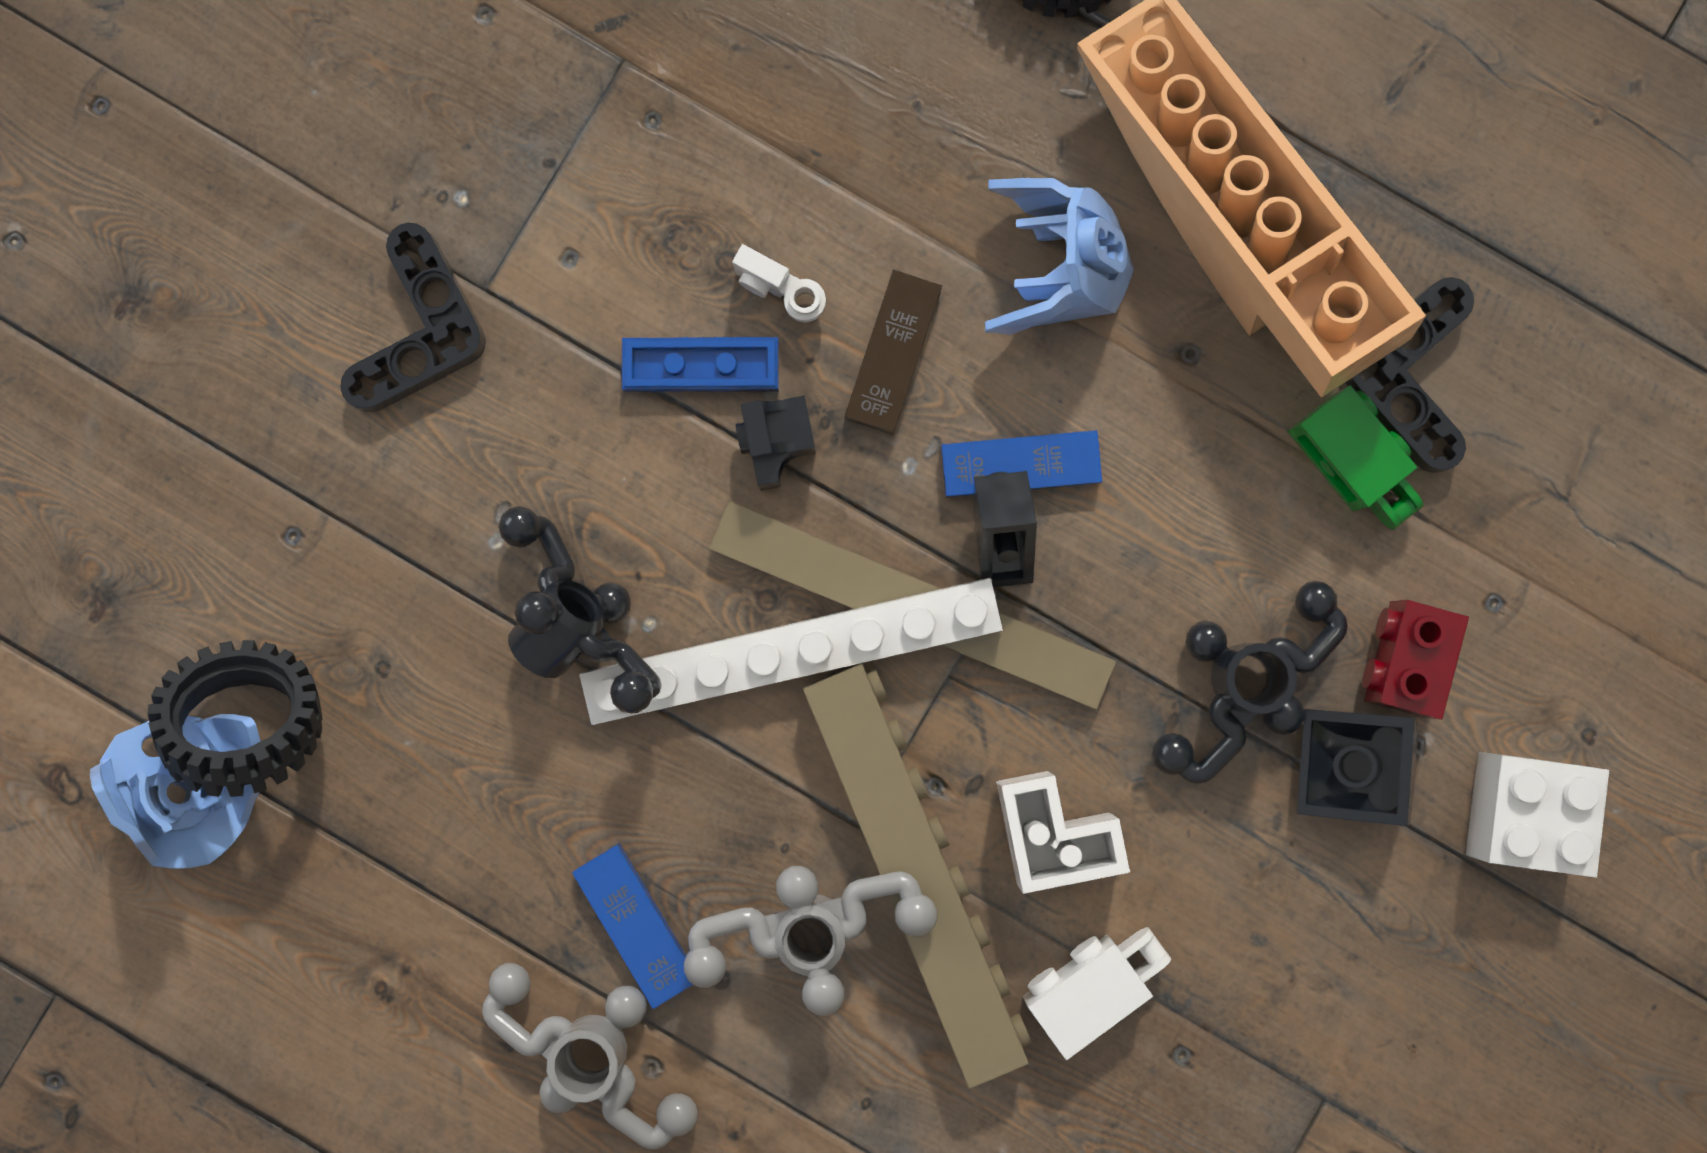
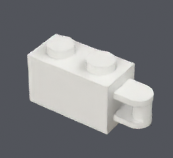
M1149 927L1137 931L1118 946L1108 935H1105L1100 940L1096 936L1090 937L1071 952L1070 956L1073 960L1058 971H1055L1054 968L1044 970L1028 984L1027 987L1030 991L1023 998L1029 1010L1066 1061L1153 997L1144 983L1165 968L1171 961V957ZM1139 950L1146 959V962L1134 970L1127 961V958Z

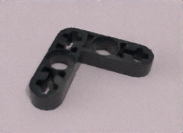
M407 222L394 228L387 238L386 249L425 328L353 364L345 371L340 385L342 396L349 404L365 412L382 410L458 371L481 357L485 349L486 338L484 331L435 238L417 223ZM413 237L418 243L424 242L418 248L422 260L430 269L420 271L416 262L407 254L401 255L407 250L406 240ZM437 280L446 282L450 290L447 302L440 307H428L423 299V291L426 286ZM456 328H460L465 333L471 332L472 335L466 339L468 346L466 350L461 352L455 346H450L440 351V354L446 358V361L441 364L437 353L428 345V342L432 339L439 347L451 343L454 340L452 331ZM414 349L423 351L427 358V367L424 372L416 377H406L400 367L402 357L408 351ZM386 363L390 374L399 382V386L395 388L393 383L388 380L376 384L373 387L375 396L371 399L356 393V391L363 387L360 380L363 376H367L374 381L387 376L388 373L382 368Z
M1454 277L1443 278L1437 281L1414 299L1425 314L1441 302V296L1443 297L1451 293L1456 299L1451 305L1452 310L1450 309L1440 314L1433 321L1427 316L1424 318L1418 328L1421 340L1416 350H1406L1400 346L1377 361L1379 367L1374 372L1376 378L1383 385L1394 380L1398 385L1397 387L1384 393L1378 399L1375 393L1384 389V387L1375 378L1371 377L1363 380L1357 374L1345 382L1347 386L1351 385L1355 391H1362L1373 401L1378 410V415H1376L1378 420L1388 432L1393 431L1400 435L1411 449V460L1422 470L1431 473L1449 470L1458 465L1464 458L1466 443L1460 430L1406 370L1472 312L1474 295L1471 288L1463 280ZM1404 395L1413 400L1416 405V415L1412 422L1402 423L1393 417L1391 403L1395 396ZM1429 420L1432 426L1423 429V431L1434 441L1440 438L1446 440L1448 445L1444 447L1443 452L1447 458L1440 456L1433 459L1428 453L1433 448L1429 438L1424 433L1413 438L1410 435V431L1423 426Z

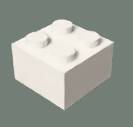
M1478 751L1465 855L1488 863L1597 878L1609 770Z

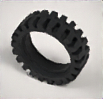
M243 640L240 650L234 649L232 641L219 643L220 653L213 654L209 646L197 651L199 657L197 662H193L186 656L177 663L180 674L168 670L161 678L163 687L156 686L151 695L153 704L148 705L147 715L157 753L170 775L178 783L183 780L186 787L195 792H198L203 786L207 795L219 797L223 787L226 786L230 797L243 796L244 785L248 784L252 785L254 793L267 790L265 779L271 777L277 785L288 779L287 766L298 772L305 765L304 754L312 756L317 748L316 738H321V720L323 718L320 699L312 674H309L307 666L302 660L296 661L294 654L287 649L279 653L275 644L265 642L260 651H258L255 640ZM250 684L270 687L286 695L291 702V712L287 721L271 737L249 748L225 752L200 749L187 742L183 736L182 726L188 714L206 697L226 688Z

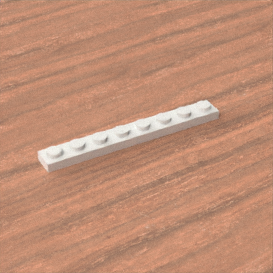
M986 578L642 658L659 676L662 687L660 693L652 698L649 706L639 713L621 712L612 702L610 695L611 685L615 677L625 672L618 664L585 671L579 675L591 725L999 632L1003 631L992 581L991 578Z

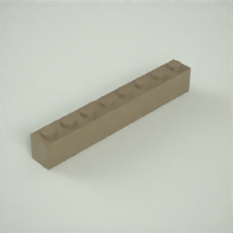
M861 663L804 687L803 690L880 875L900 871L911 874L918 881L922 894L928 896L937 908L938 919L935 927L929 933L916 937L907 934L905 936L969 1089L1029 1064L1023 1047L1032 1044L1020 1013L1009 1017L1002 998L1010 995L1011 991L1000 965L996 964L989 967L981 948L990 945V941L979 915L968 918L961 898L970 895L958 865L948 869L940 849L949 846V843L938 817L935 816L927 820L919 800L929 795L917 767L908 771L905 768L899 751L908 748V745L897 719L886 722L878 702L888 699L876 669L866 673ZM899 893L889 895L894 909L901 900Z

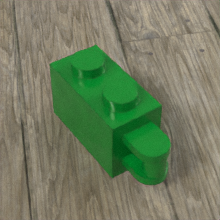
M1349 385L1334 393L1287 432L1352 512L1369 507L1387 528L1395 530L1424 506L1420 496L1405 479L1418 467L1410 459L1411 449L1405 440L1393 431L1388 432L1376 417L1378 410L1373 401L1365 393L1359 390L1355 391ZM1390 489L1399 498L1392 505H1389L1383 498V495Z

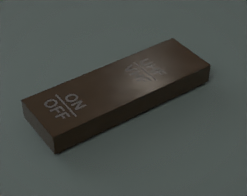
M893 269L844 419L894 435L942 285Z

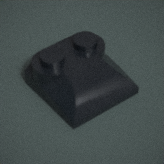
M1304 709L1297 814L1409 826L1414 795L1417 718Z

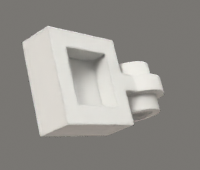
M744 244L741 245L732 264L735 273L740 276L738 283L742 287L763 298L766 297L768 292L779 298L783 295L785 309L790 317L796 321L811 322L821 316L826 306V297L824 290L817 282L810 279H799L789 274V269ZM802 294H809L815 301L810 307L802 308L795 303L797 297Z

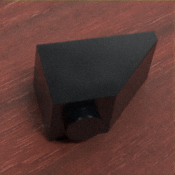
M1027 471L1012 473L995 472L990 475L974 477V519L980 580L991 578L993 587L1033 583L1037 521Z

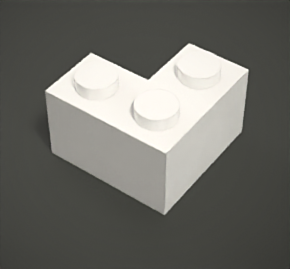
M1048 771L996 781L1016 883L1023 894L1130 873L1119 818L1108 812L1064 821L1055 775Z

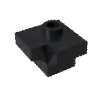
M805 395L776 401L757 400L740 404L744 422L735 424L741 454L750 453L760 491L781 487L782 472L793 459L816 454Z

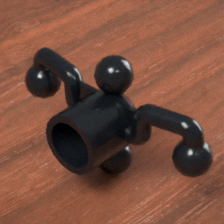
M516 506L508 509L501 516L498 526L501 538L508 545L518 548L529 546L539 538L552 567L543 569L537 577L540 592H529L517 602L514 612L517 623L508 635V645L513 656L523 667L544 678H557L563 675L582 653L594 661L614 660L625 672L615 677L611 685L610 695L613 704L621 712L631 714L639 713L647 708L652 698L660 693L662 684L659 676L631 646L621 640L612 639L603 627L604 622L613 624L626 618L631 608L629 592L622 585L612 582L604 583L592 592L586 586L572 581L575 575V566L554 523L543 516L536 515L530 508Z
M1321 581L1307 582L1299 589L1296 595V608L1303 618L1312 622L1322 621L1326 624V627L1305 651L1293 641L1282 637L1273 638L1265 644L1243 643L1228 648L1226 633L1217 623L1205 620L1197 622L1190 628L1186 636V646L1191 656L1198 661L1214 662L1211 681L1216 696L1210 704L1209 716L1213 725L1224 737L1197 763L1194 760L1193 746L1186 737L1176 733L1163 735L1156 741L1152 752L1153 761L1159 770L1170 775L1180 774L1190 783H1206L1214 778L1244 747L1247 737L1245 727L1257 714L1263 715L1266 726L1276 734H1291L1300 728L1304 721V708L1298 698L1293 696L1297 682L1296 673L1312 672L1320 667L1347 634V619L1344 613L1337 607V595L1331 586ZM1246 656H1251L1260 661L1265 668L1266 684L1260 694L1245 700L1237 691L1234 678L1240 661Z

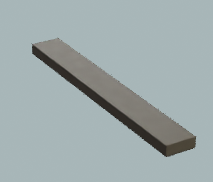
M728 501L709 547L711 551L851 609L941 589L731 501ZM999 613L1003 631L941 645L1096 710L1116 663L1111 658L1002 613Z

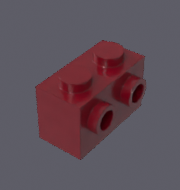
M1408 599L1390 601L1389 608L1382 610L1377 621L1375 633L1380 642L1376 657L1369 660L1364 670L1362 687L1367 689L1364 701L1423 718L1443 720L1469 616Z

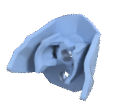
M1054 178L990 179L988 190L1013 199L1024 212L1036 216L1016 219V227L1018 229H1032L1039 242L1065 239L1067 247L1065 261L1045 277L1015 279L1014 287L1018 289L1024 300L1028 302H1044L986 321L985 333L1011 335L1034 326L1116 313L1130 283L1134 267L1118 218L1102 196L1092 188L1068 187Z
M218 714L202 719L188 715L182 726L183 736L186 741L200 749L225 752L249 748L261 742L256 723L251 717ZM149 721L117 734L101 757L100 763L90 769L92 789L110 823L130 836L136 847L152 866L169 869L193 868L208 865L221 856L244 830L259 792L254 793L251 784L244 785L243 796L230 797L226 786L223 787L219 797L207 795L203 786L198 792L188 789L183 780L178 783L170 775L168 769H165L160 757H149L142 751V743L146 739L152 738L148 724ZM172 783L181 787L185 792V799L181 804L173 803L167 797V788Z

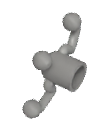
M791 866L783 870L776 882L777 896L788 907L786 911L765 916L759 910L747 907L697 921L692 926L688 935L690 951L686 954L683 962L684 973L690 983L700 988H710L718 984L724 977L726 960L720 950L711 946L709 939L748 929L751 944L760 956L766 958L780 957L781 961L791 971L808 976L802 988V1000L805 1007L816 1015L828 1016L835 1013L842 1006L845 998V991L841 981L835 975L830 974L829 970L841 959L846 941L858 937L864 931L866 912L863 901L899 893L901 900L897 903L894 911L895 922L902 932L912 937L923 936L935 927L938 919L937 908L928 896L922 894L918 881L911 874L903 871L856 880L844 889L842 897L831 899L818 894V881L812 871L803 866ZM804 918H815L822 921L829 927L832 933V948L821 954H809L801 951L793 943L789 935L791 927Z
M515 963L499 965L492 972L489 978L490 993L487 995L482 1006L483 1019L489 1028L518 1053L529 1057L541 1054L547 1059L546 1072L548 1076L544 1078L540 1086L539 1095L541 1103L548 1111L555 1114L566 1113L574 1109L579 1102L587 1103L598 1099L602 1102L604 1119L614 1128L647 1149L664 1147L673 1137L688 1134L695 1127L698 1121L696 1104L689 1096L682 1093L668 1095L659 1103L656 1111L658 1123L655 1127H652L624 1107L635 1090L636 1080L632 1070L624 1064L627 1058V1042L622 1029L636 1026L643 1020L646 1014L647 1003L639 989L632 986H620L610 992L605 1001V1017L587 1015L571 1022L562 1016H551L538 1024L532 1034H530L503 1010L506 1005L518 1004L527 997L531 982L529 974L524 967ZM589 1039L599 1044L607 1054L609 1065L599 1071H587L579 1067L574 1061L571 1052L573 1040Z

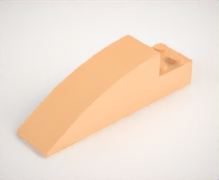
M1144 0L1077 43V49L1135 160L1187 246L1249 336L1266 325L1321 398L1412 339L1426 317L1425 313L1177 0Z

